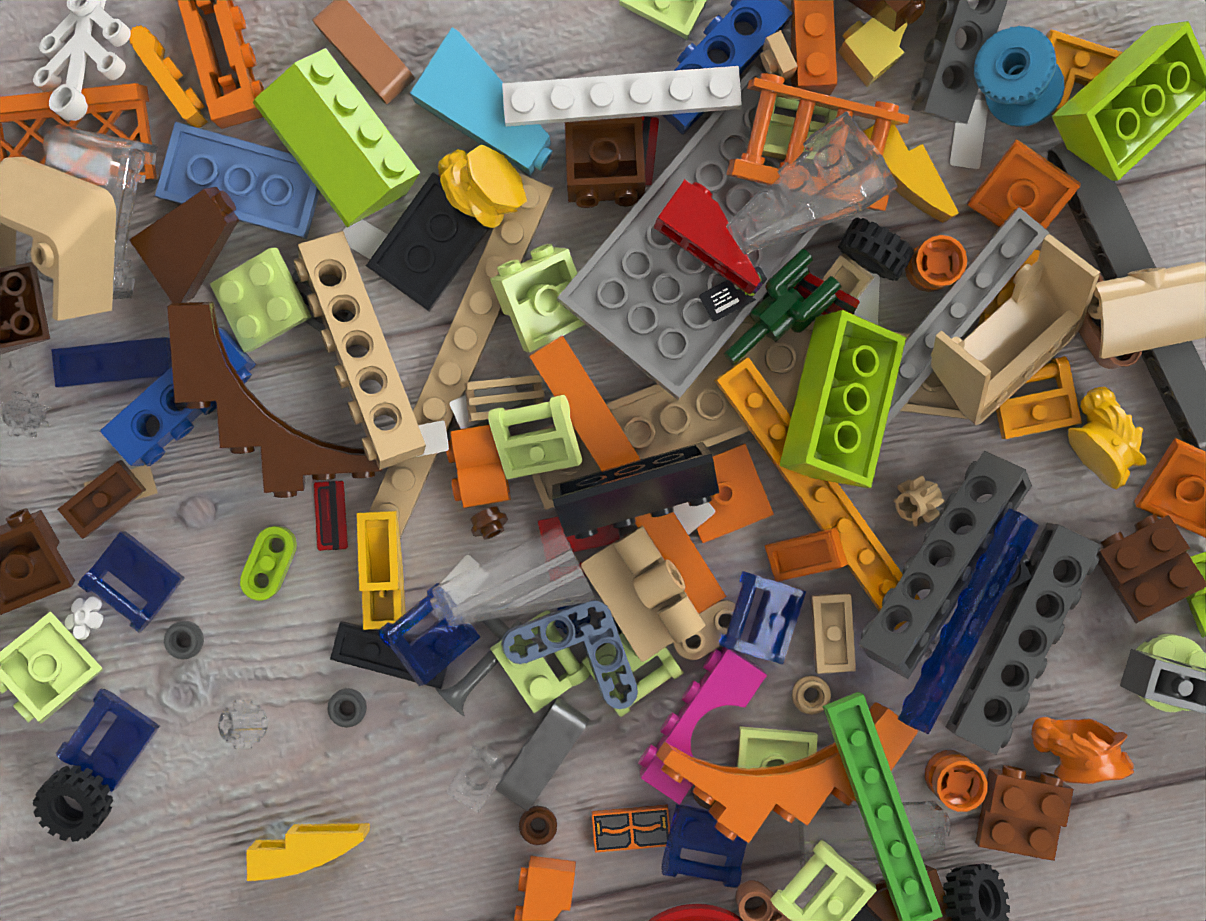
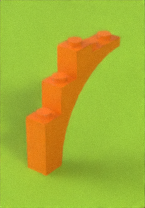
M875 702L869 711L890 770L892 771L919 730L889 708ZM665 741L656 753L657 757L664 763L661 770L678 783H681L683 778L695 785L692 792L712 806L709 812L718 821L714 827L732 841L738 835L749 843L772 810L791 824L797 818L808 826L830 793L847 806H850L853 801L856 802L835 742L817 753L780 766L750 769L716 765L689 756Z

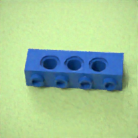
M732 0L730 5L733 9L724 18L718 15L709 23L703 32L706 37L697 47L691 43L685 48L677 59L680 64L674 71L739 66L740 76L763 52L762 47L766 37L780 30L782 32L789 24L793 13L780 0ZM738 22H747L753 27L754 33L746 36L741 35L736 31L734 25ZM719 49L727 55L728 60L722 64H716L709 59L707 54L711 50ZM705 112L662 116L684 135Z
M218 328L230 362L243 382L246 383L252 376L249 371L257 364L246 352H243L241 346L226 330ZM171 367L105 425L100 432L130 466H143L144 464L151 466L165 454L166 451L163 448L171 440L175 439L178 441L190 433L194 428L192 422L202 413L208 415L217 409L216 401H211V407L185 408L180 411L175 405ZM152 416H155L160 424L159 431L154 436H151L146 429L147 421Z

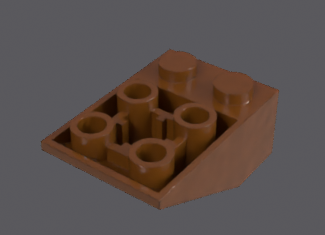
M33 262L0 268V355L50 340L37 267Z

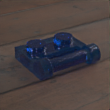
M121 531L94 566L81 578L78 586L87 593L92 591L131 621L129 626L140 633L153 620L185 577L129 533ZM108 571L148 602L142 610L102 579Z
M742 571L739 580L742 586L727 633H722L719 645L783 665L807 591ZM759 588L764 591L748 641H745L741 637L756 590Z
M436 583L427 590V596L393 624L388 622L378 630L381 640L393 650L418 686L426 685L481 638L449 592L439 583ZM435 608H439L444 616L409 644L403 635Z
M100 689L93 698L95 704L70 740L62 743L56 752V756L69 765L81 766V771H84L86 768L93 770L92 776L100 775L103 778L101 784H108L110 791L113 792L123 781L160 725L114 693L106 689ZM108 711L112 712L117 718L92 754L88 755L81 749Z
M676 804L662 860V874L670 877H676L677 874L709 879L723 882L725 887L738 888L742 877L741 866L747 842L738 835L732 841L714 827L718 821L710 814L709 810ZM685 848L727 856L725 866L680 858L681 850Z

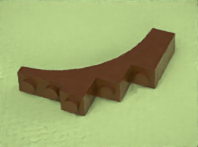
M214 301L172 303L167 306L175 403L186 402V408L200 409L211 407V401H216L220 448H230V452L233 454H245L254 452V447L261 446L264 493L273 492L276 498L297 496V491H304L305 475H312L313 480L322 481L335 479L338 473H351L352 478H370L375 476V472L383 471V469L379 470L375 459L368 460L364 448H351L317 439L293 428L260 402L246 387L230 362L219 334Z

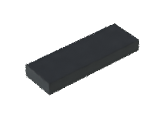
M341 621L330 660L442 689L452 650L374 629L363 630V626Z

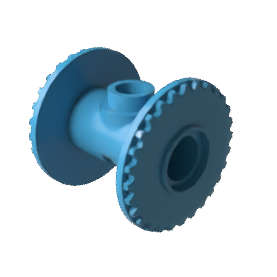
M1025 26L1003 29L986 40L976 56L974 64L976 83L985 95L989 110L1002 123L1016 127L1037 124L1050 116L1061 102L1064 93V77L1056 63L1054 47L1048 37L1042 32Z

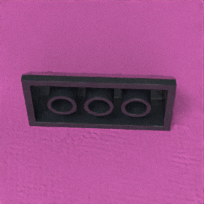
M704 442L552 485V500L566 537L575 535V539L593 536L598 533L597 528L610 524L613 525V528L629 526L636 522L635 517L648 513L651 514V517L664 516L674 511L673 506L688 502L689 506L702 505L712 500L711 495L720 493L713 457Z

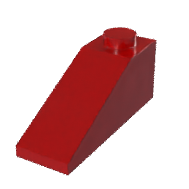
M684 179L657 217L653 228L750 295L761 279L720 205L712 198V193L705 186L697 182L691 184Z

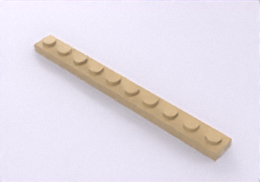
M519 173L522 177L527 202L517 208V212L504 214L502 222L494 227L413 410L418 425L444 421L446 432L448 433L455 417L450 407V402L464 396V383L470 382L502 310L490 278L498 275L497 267L508 261L518 259L520 264L523 262L554 192V188ZM438 453L414 457L388 467L369 512L397 511L400 539Z

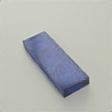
M168 337L51 349L55 388L158 378L172 367L170 338Z

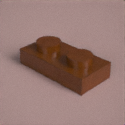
M120 460L57 510L78 535L84 539L145 492L146 488L126 464Z

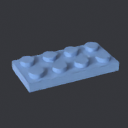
M175 122L155 197L181 205L205 188L218 187L220 191H225L234 202L236 207L234 213L239 221L307 239L320 191L291 153Z

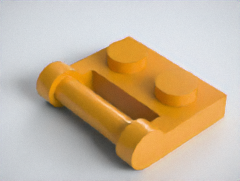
M1066 356L1053 358L1051 363L1045 364L1026 382L1031 383L1055 378L1058 389L1008 398L996 410L1002 439L1082 424L1071 368Z

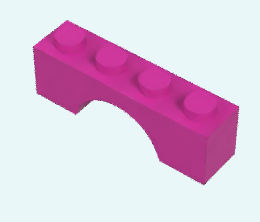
M724 644L720 651L715 648L708 656L703 665V668L707 670L699 683L694 680L691 682L681 698L685 704L677 715L672 712L667 717L660 729V732L664 735L656 747L650 744L646 748L638 762L642 766L640 769L641 779L679 805L693 784L683 778L681 783H678L661 770L664 763L657 757V751L665 741L689 756L694 757L691 752V737L700 718L710 710L720 706L746 707L767 676L763 669L726 644Z

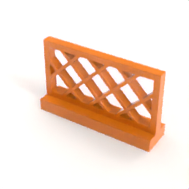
M132 83L82 88L81 93L85 96L88 105L85 115L92 114L103 123V126L92 141L76 129L81 119L77 121L71 120L68 123L50 109L49 99L53 91L0 97V162L7 158L6 150L11 153L9 157H26L22 154V151L34 137L49 149L40 161L41 164L47 166L56 154L71 166L67 174L75 176L79 172L85 177L79 179L89 183L101 185L157 179L146 102H150L147 86ZM136 110L138 127L129 137L116 127L114 123L123 111ZM112 112L108 119L100 114ZM54 118L65 127L54 144L37 132L45 120ZM35 120L32 126H29L24 121ZM15 122L27 131L15 148L5 141L2 123ZM109 129L126 141L114 158L97 146ZM71 133L88 145L76 162L60 150ZM139 136L141 140V146L138 143H136V140L139 138ZM131 147L143 155L145 172L131 173L120 164V161ZM93 151L110 163L101 176L94 177L82 168V165ZM115 168L123 173L111 175Z

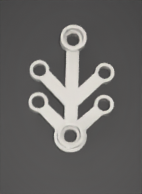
M67 0L70 14L51 34L46 35L40 42L39 49L50 59V62L35 73L33 82L43 92L53 91L49 99V107L64 120L77 121L87 112L88 105L85 96L81 93L87 55L97 63L98 71L109 80L118 79L125 71V62L115 53L107 52L91 36L94 21L103 29L102 34L104 38L115 47L124 45L130 38V29L121 20L113 19L104 11L106 0ZM75 30L74 36L67 43L64 42V40ZM69 64L66 84L61 85L62 79L59 73Z

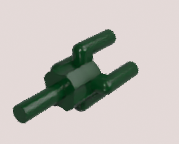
M801 249L766 282L765 288L768 294L763 296V301L750 313V317L755 322V325L724 353L725 357L732 364L735 365L765 336L776 342L790 328L796 333L803 332L815 321L816 317H819L837 300L835 293L841 288V285L833 276L825 280L805 300L794 289L810 273L807 265L813 261V258L805 249Z

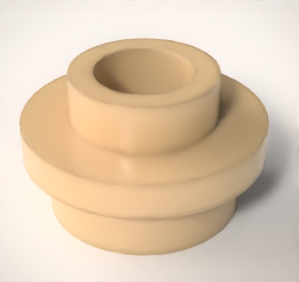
M808 675L800 678L792 689V700L795 706L805 714L813 715L824 710L822 706L829 704L831 699L829 686L823 679L817 676ZM808 688H815L817 690V697L812 701L804 698V693Z

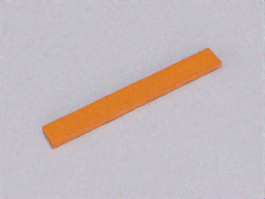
M563 335L529 355L554 397L566 396L570 406L572 425L601 471L641 460ZM674 511L660 517H651L650 513L635 517L637 528L643 525L664 560H670L680 572L685 583L684 591L698 613L703 612L727 597Z

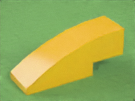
M891 124L878 173L904 199L922 212L942 223L950 220L959 212L924 145L921 144L908 151L896 126ZM874 125L864 130L856 139L865 155H867Z
M397 511L356 513L359 591H362L363 630L403 628L406 626V607Z
M370 823L293 824L285 834V839L255 840L246 850L247 881L271 880L299 874L319 867L345 854L364 841L370 831Z

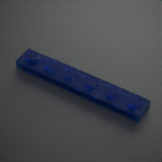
M1009 508L1004 518L996 525L994 537L988 549L979 558L976 571L968 587L961 592L958 598V605L950 621L944 625L940 632L939 642L931 657L924 662L921 668L919 680L913 691L903 702V710L898 720L926 734H929L1039 526L1024 514Z

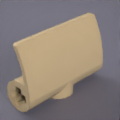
M1201 261L1166 269L1165 267L1142 269L1129 272L1127 277L1097 282L1088 307V313L1094 319H1101L1099 358L1105 359L1206 338V263Z
M643 525L581 563V568L604 604L608 606L612 617L642 662L673 642L678 644L687 640L706 626L684 591L685 583L680 572L670 560H664Z

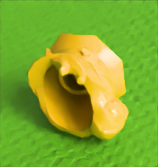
M479 145L468 154L465 150L457 149L447 154L438 163V173L441 176L440 182L450 204L464 214L475 217L483 226L494 228L500 225L504 214L517 212V208L527 202L522 177L504 155L489 147Z
M1097 387L1087 392V395L1081 400L1080 408L1087 415V424L1082 428L1068 429L1069 444L1085 466L1092 470L1104 484L1117 490L1125 485L1130 475L1129 468L1131 466H1145L1147 463L1145 456L1139 452L1143 428L1140 426L1134 427L1132 415H1126L1125 411L1116 402L1115 395L1111 389Z

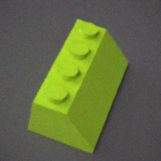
M1189 21L1156 25L1149 28L1052 115L1053 121L1067 149L1112 181L1121 179L1206 100V60Z
M326 48L295 62L253 101L255 107L347 228L405 196L420 174L419 170Z
M844 310L815 318L779 466L814 479L863 488L872 487L906 337Z

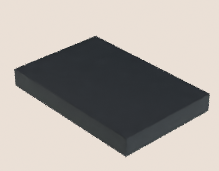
M433 172L366 264V267L430 312L490 228L483 226L475 217L466 215L453 207L446 198L440 177Z

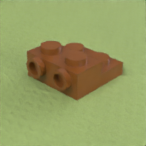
M1003 765L1002 770L989 768L987 794L982 803L975 843L978 847L1055 861L1061 826L1067 827L1074 789L1052 773L1041 772L1039 778L1026 775V770L1015 766Z

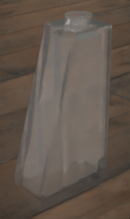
M561 525L435 586L432 590L435 597L431 598L430 602L438 619L446 618L448 625L453 626L586 603L595 599V594Z
M935 801L902 802L921 857L944 850L945 836H950V820L947 812L944 813L943 809ZM858 805L821 806L808 826L798 820L801 869L814 855L813 848L820 840H823L865 877L881 872ZM826 864L805 889L806 895H815L835 871Z

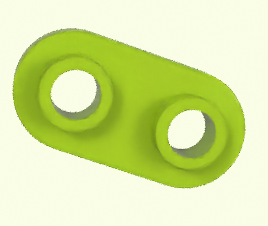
M283 526L268 527L257 536L240 577L241 589L250 599L257 601L266 600L273 597L280 590L297 549L296 538L288 528ZM275 538H280L284 543L281 552L275 551L272 547V542ZM260 573L268 576L269 583L266 587L260 586L257 582V577Z

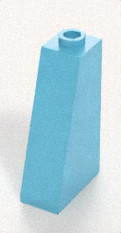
M452 27L410 92L414 102L477 143L501 153L512 165L529 176L532 175L536 168L541 171L553 150L549 149L551 145L550 136L540 124L506 127L503 82L461 33Z

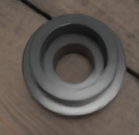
M179 621L172 624L164 636V645L168 653L182 660L197 655L204 643L202 630L191 621ZM181 633H187L190 636L191 642L189 646H184L180 643L179 637Z
M350 688L337 691L328 702L329 717L340 727L348 728L357 725L362 721L367 711V704L363 695L357 690ZM343 701L353 703V713L347 714L342 710L341 705Z

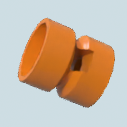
M932 236L914 248V254L905 268V273L911 285L918 290L925 292L939 291L961 278L967 265L966 251L962 244L951 236Z
M943 750L936 753L928 761L925 768L927 786L948 808L957 812H968L977 808L984 801L988 786L985 774L964 754L955 750Z

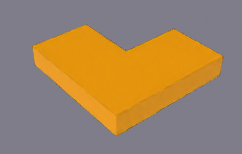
M1051 29L1046 36L1054 47L1056 63L1064 77L1063 97L1051 115H1054L1068 102L1074 82L1086 86L1123 52Z

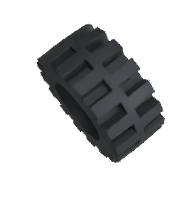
M864 218L853 219L838 244L840 252L846 254L862 268H866L869 272L876 273L880 277L891 281H898L914 254V249L906 241L901 240L900 236Z
M74 765L71 769L69 766H65L59 771L57 770L40 787L33 800V806L37 807L33 812L35 817H41L39 822L41 827L47 826L50 828L48 831L50 835L54 836L57 833L60 835L59 839L66 841L69 837H71L72 842H78L81 838L83 840L89 838L104 822L112 809L110 805L113 802V797L107 795L110 788L108 784H101L103 778L100 775L94 777L92 776L93 770L86 768L84 771H81V766ZM64 796L74 799L80 804L83 811L72 808L66 802Z
M984 863L951 869V872L946 876L948 882L943 885V890L946 891V896H943V902L947 903L948 906L945 910L947 917H951V921H1009L1006 913H1010V905L1006 903V899H1009L1008 892H1004L1003 887L1005 883L1003 879H998V871L996 869L992 870L991 865Z

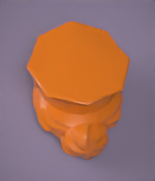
M1040 717L1034 721L1031 733L1034 747L1040 753L1051 751L1054 755L1059 756L1060 764L1054 771V774L1064 782L1094 784L1109 780H1122L1134 773V764L1126 752H1121V745L1128 736L1124 732H1115L1108 726L1093 719L1054 720L1049 717Z

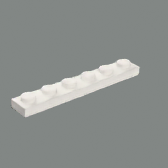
M739 66L502 83L506 127L740 109L742 106Z

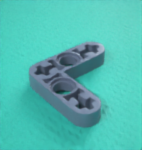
M594 599L584 600L513 627L504 634L501 642L502 651L510 661L517 664L531 662L582 642L603 700L613 708L625 709L631 706L637 698V684L614 619L608 606L601 601ZM590 607L597 612L602 611L603 616L597 619V627H593L590 623L578 625L577 627L581 634L575 636V627L568 617L569 614L574 613V619L580 620L588 616L587 609ZM555 620L563 621L567 626V634L560 642H551L546 636L548 624ZM538 627V635L545 645L544 648L538 650V643L534 642L525 646L526 653L524 655H519L516 650L510 651L509 646L515 643L513 637L520 635L523 640H528L535 637L531 629ZM603 643H610L616 649L615 659L607 665L599 664L595 656L597 648ZM622 666L623 671L615 673L618 681L622 685H628V689L623 691L624 698L619 700L616 696L609 695V692L614 690L612 678L609 675L602 678L601 674L614 672Z

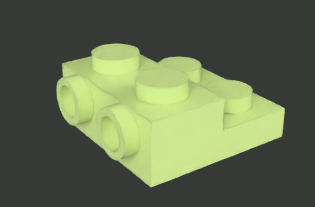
M552 244L539 246L530 252L532 259L521 264L518 259L508 261L497 267L498 275L490 278L503 314L510 316L522 348L526 352L530 353L559 336H564L586 325L557 301V297L578 274L569 249L553 248Z
M50 611L0 651V692L3 694L9 689L19 700L13 706L28 723L36 718L42 724L71 700L77 691L103 671V668Z

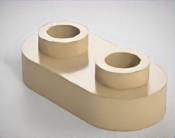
M720 600L699 613L706 626L696 633L700 637V642L696 647L687 646L686 640L678 644L673 643L676 651L682 657L689 660L700 659L715 648L717 649L733 639L742 631L745 623L744 614L736 603L730 600ZM722 614H730L732 616L731 625L728 627L720 626L718 623L719 617Z

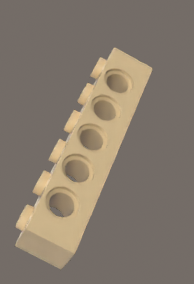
M340 231L298 244L299 258L294 260V265L300 281H308L312 294L307 295V299L313 316H321L326 328L320 331L325 348L328 353L334 351L339 365L334 366L341 389L348 387L353 401L348 402V408L355 425L362 423L367 437L362 438L361 441L368 460L375 459L380 470L423 455L426 444L344 232ZM326 275H334L341 280L335 286H326L320 282L321 278ZM339 310H348L353 313L354 318L348 322H340L333 315ZM358 344L364 346L368 353L364 357L355 358L347 353V349L352 345ZM366 380H375L381 385L382 389L378 393L368 394L361 389L360 385ZM381 415H387L393 418L396 425L390 430H380L375 426L374 420Z

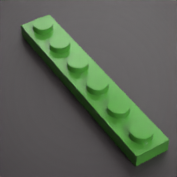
M856 692L822 706L899 921H933L943 917L864 694Z

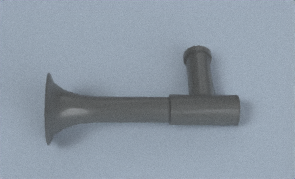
M485 604L474 617L480 619L499 638L494 643L495 645L502 640L508 630L522 623L517 620L509 628ZM490 650L457 684L447 689H435L459 714L465 716L463 707L467 696L494 668L498 660Z

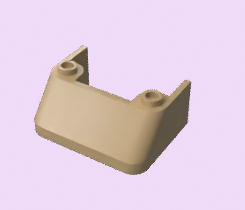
M26 157L4 158L0 162V268L16 265L17 230L33 237L30 252L32 262L41 273L53 278V319L60 321L112 311L116 206L112 195L105 188Z
M1050 234L1043 239L1038 261L1032 266L1026 264L1015 275L1013 283L1016 285L1012 297L964 340L958 336L951 339L942 330L935 336L934 349L931 352V367L963 415L975 425H979L1061 351L1075 337L1083 325L1100 271Z

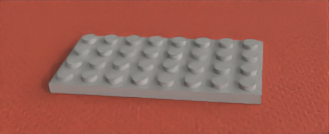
M755 65L740 80L741 108L713 112L557 297V301L677 400H679L767 293L765 288L766 282L804 248L841 203L726 175L730 159L736 158L741 160L742 153L747 152L761 92L747 89L749 80L753 78L760 79L761 73H764ZM775 107L774 114L796 117L797 113L795 110ZM815 114L812 115L811 121L824 123ZM847 141L838 175L841 176V184L854 187L856 180L861 178L866 156ZM762 155L765 158V166L779 169L780 162H785L784 159ZM800 163V166L804 167L803 175L817 178L818 171H823V167ZM684 179L691 184L697 182L705 186L712 193V198L720 205L753 267L756 268L760 265L767 277L765 283L753 296L756 299L755 301L716 322L712 321L699 295L727 279L653 228L657 217Z

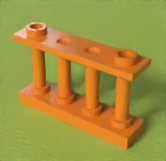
M761 73L760 79L753 78L749 80L747 89L761 92L747 152L742 153L741 160L736 158L730 159L726 175L874 211L886 210L889 195L878 193L879 185L876 184L891 124L897 126L908 124L910 115L898 113L899 106L887 102L876 101L875 107L784 85L785 78L774 74ZM776 96L799 101L785 162H780L779 169L765 166V158L762 157ZM815 106L837 111L823 171H818L817 178L803 175L804 167L800 166ZM856 115L875 120L861 179L860 181L856 180L853 187L841 184V176L838 175L852 116Z

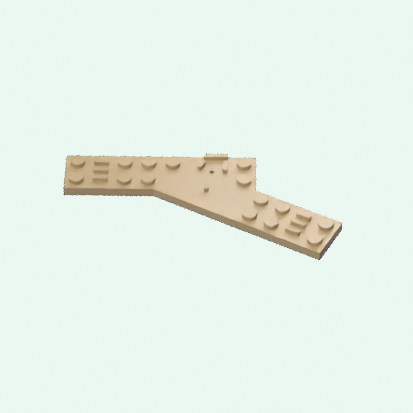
M750 315L744 319L679 400L656 384L606 404L640 459L704 442L706 447H710L750 431L714 381L734 366L725 357L724 353L755 325ZM814 322L801 333H796L790 328L776 342L765 336L740 359L742 360L744 357L750 358L789 415H792ZM895 332V333H897V334H899V335H902V336L906 337V339H907V338L909 337V335H910V334H907V333H898V332ZM934 370L900 410V412L968 419L963 415ZM555 424L542 428L540 430L555 427ZM574 427V433L583 460L579 466L532 474L545 510L554 507L552 485L601 471Z

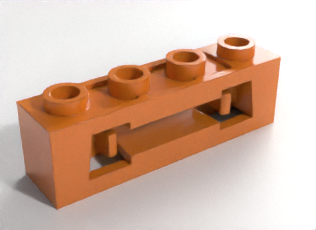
M177 0L211 120L218 127L224 129L263 118L253 104L254 99L264 91V87L260 80L255 81L252 67L257 66V62L250 43L245 44L241 30L246 29V22L239 6L234 7L233 0H216L217 4H215L214 0ZM198 7L201 8L205 15L215 12L230 67L237 73L239 82L232 77V74L222 76L208 23L199 14ZM220 85H221V87H222V89H223V93H224L223 96H222V92H221V89H220Z

